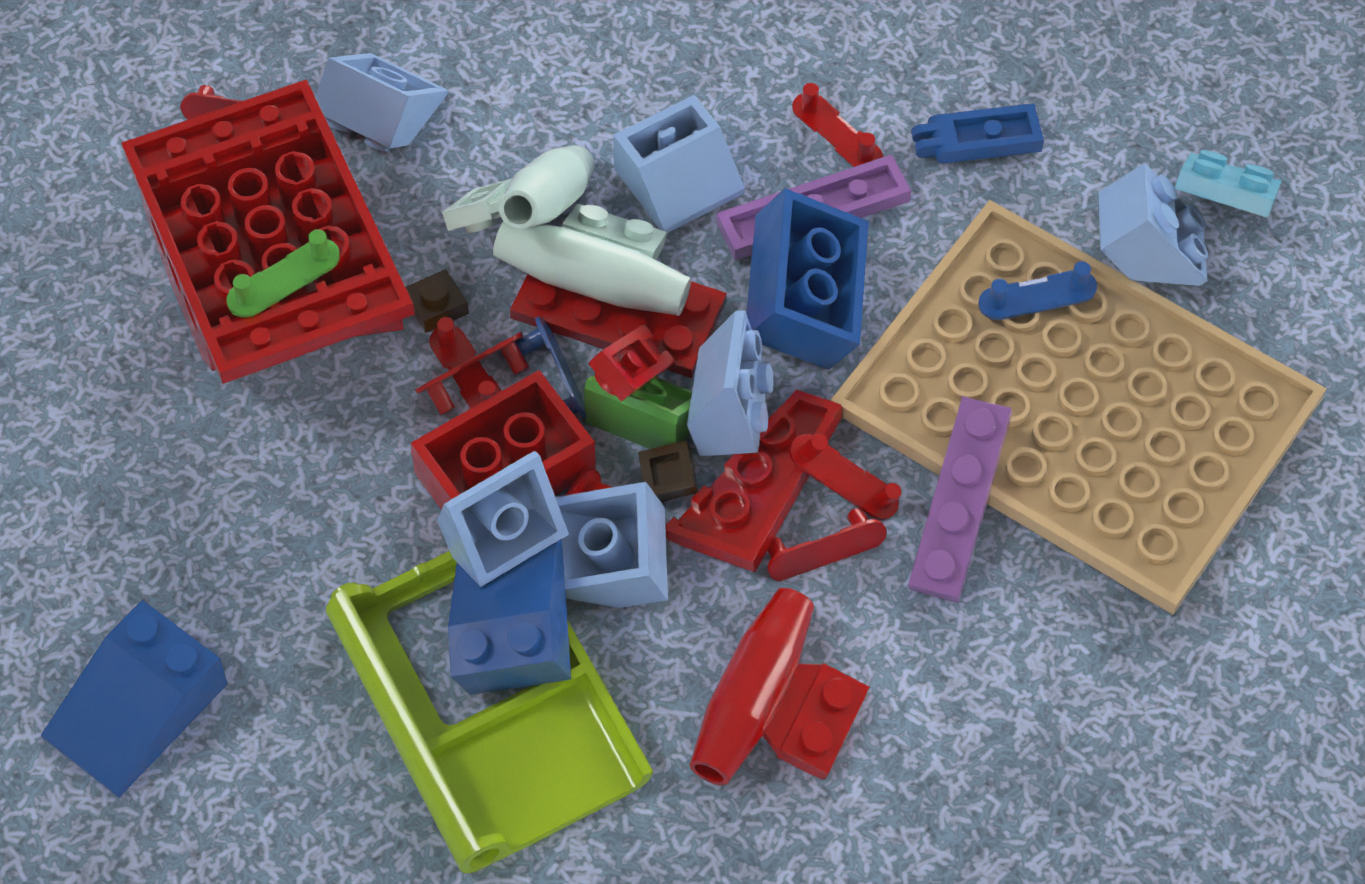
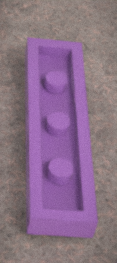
M892 154L789 189L859 218L910 202L911 189ZM780 192L717 213L716 224L735 261L752 255L755 215Z
M962 396L908 583L909 590L959 603L1012 416V409L1010 407Z

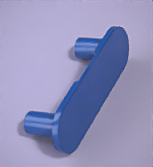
M1080 261L1074 265L1071 271L1047 275L1044 278L1009 284L1003 279H996L992 282L991 288L981 293L978 306L985 317L992 320H1004L1087 302L1094 297L1097 290V282L1090 274V265L1087 262Z
M538 316L535 318L538 328L515 342L523 356L546 344L569 394V397L563 401L573 414L579 412L585 419V401L553 332L545 323L543 317Z

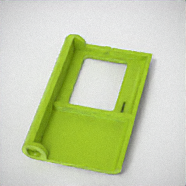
M450 551L427 562L418 564L413 569L374 588L366 584L358 585L356 582L343 584L332 592L325 612L460 871L463 873H474L635 792L650 780L653 770L568 620L571 680L529 686L453 725H447L441 721L393 631L388 617L393 611L454 582L457 562L452 558Z

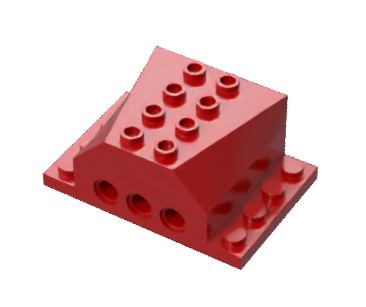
M307 79L121 143L125 158L140 190L147 220L172 289L202 359L212 371L217 370L222 384L351 337L404 330L402 319L415 315L413 302ZM312 231H324L327 239L333 241L338 246L340 260L332 270L257 315L243 318L234 315L229 310L227 295L234 287L233 280L236 276L245 274L251 277L258 272L261 273L286 258V255L309 242V234Z

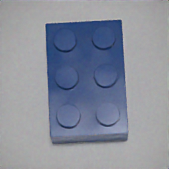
M787 188L783 189L755 215L746 314L752 330L759 331L762 345L828 370L860 345L869 221Z

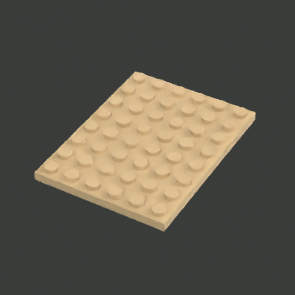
M989 200L830 401L842 405L843 419L937 475H940L962 396L1010 407L1012 409V416L987 505L1174 615L1323 400L1327 388ZM1080 261L1087 262L1090 265V274L1097 282L1096 293L1087 302L1004 320H992L985 317L978 306L981 293L991 288L992 282L996 279H1003L1008 284L1047 277V275L1071 271L1074 265Z

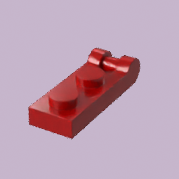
M643 324L601 350L588 362V365L594 370L595 379L600 387L608 394L615 395L622 402L651 381L659 378L676 363V360L667 350L663 353L651 340L653 334Z

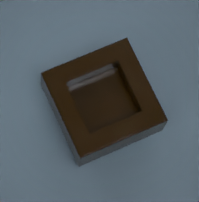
M446 269L406 286L413 302L415 317L425 333L436 329L437 322L441 318L448 317L454 321L469 314L468 303Z
M687 440L638 452L643 482L649 485L660 502L693 495L698 492L692 451Z

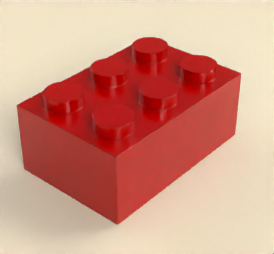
M540 370L410 443L414 473L441 510L448 501L533 451L540 455L555 496L570 488L584 470L589 468L596 470L595 441Z

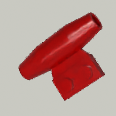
M779 588L741 637L706 707L689 764L691 770L705 781L716 785H727L762 737L777 754V758L820 779L825 780L870 687L825 663H799L814 611L813 602L804 594L790 588Z

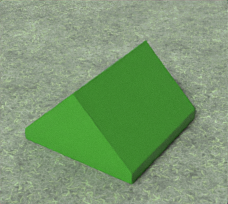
M595 375L586 380L584 387L585 423L649 449L685 441L690 433L687 421L692 391L657 378L621 402L615 395H610L604 391L596 381Z

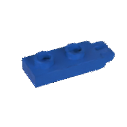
M1034 103L937 114L931 116L928 119V123L916 125L911 129L912 139L916 142L914 147L917 157H936L939 163L1042 152L1044 144Z

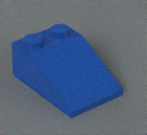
M562 539L482 587L457 563L448 622L450 677L470 695L571 680Z
M142 599L104 638L47 724L41 737L120 798L228 685L221 659Z

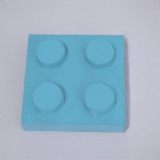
M1201 150L1199 155L1190 153L1179 172L1174 189L1266 218L1269 217L1282 182L1272 178L1274 174L1272 171L1251 164H1247L1245 169L1226 164L1228 159L1225 156L1211 151Z

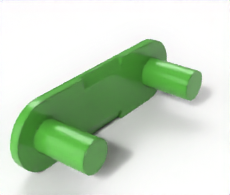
M312 231L309 234V242L286 255V258L261 273L258 272L251 277L245 274L236 276L233 280L234 287L227 295L229 310L234 315L243 318L257 315L332 270L340 260L338 246L333 241L327 239L324 231Z

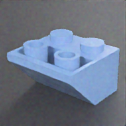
M695 94L613 135L614 169L660 230L669 233L745 194V187L722 130Z
M1143 163L1098 192L1100 249L1130 280L1200 286L1208 281L1206 259H1208L1209 255L1204 243L1203 231L1206 229L1205 220L1195 206H1186L1177 196L1174 186L1166 176L1162 174L1157 176L1146 163Z
M745 310L735 311L699 348L687 421L688 429L699 456L758 453L760 433L766 432L768 428V411L765 397L766 393H772L773 371L770 363L763 362L760 333L758 330H752Z

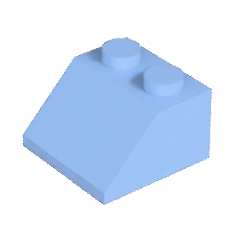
M372 53L328 58L315 98L324 117H326L329 127L343 132H351L353 130L365 136L364 143L368 146L389 152L391 148L407 146L411 143L445 99L449 90Z
M536 451L445 503L437 518L452 558L480 587L569 534L542 460Z
M646 482L555 497L569 532L567 536L562 538L566 599L615 608L668 600L665 507Z

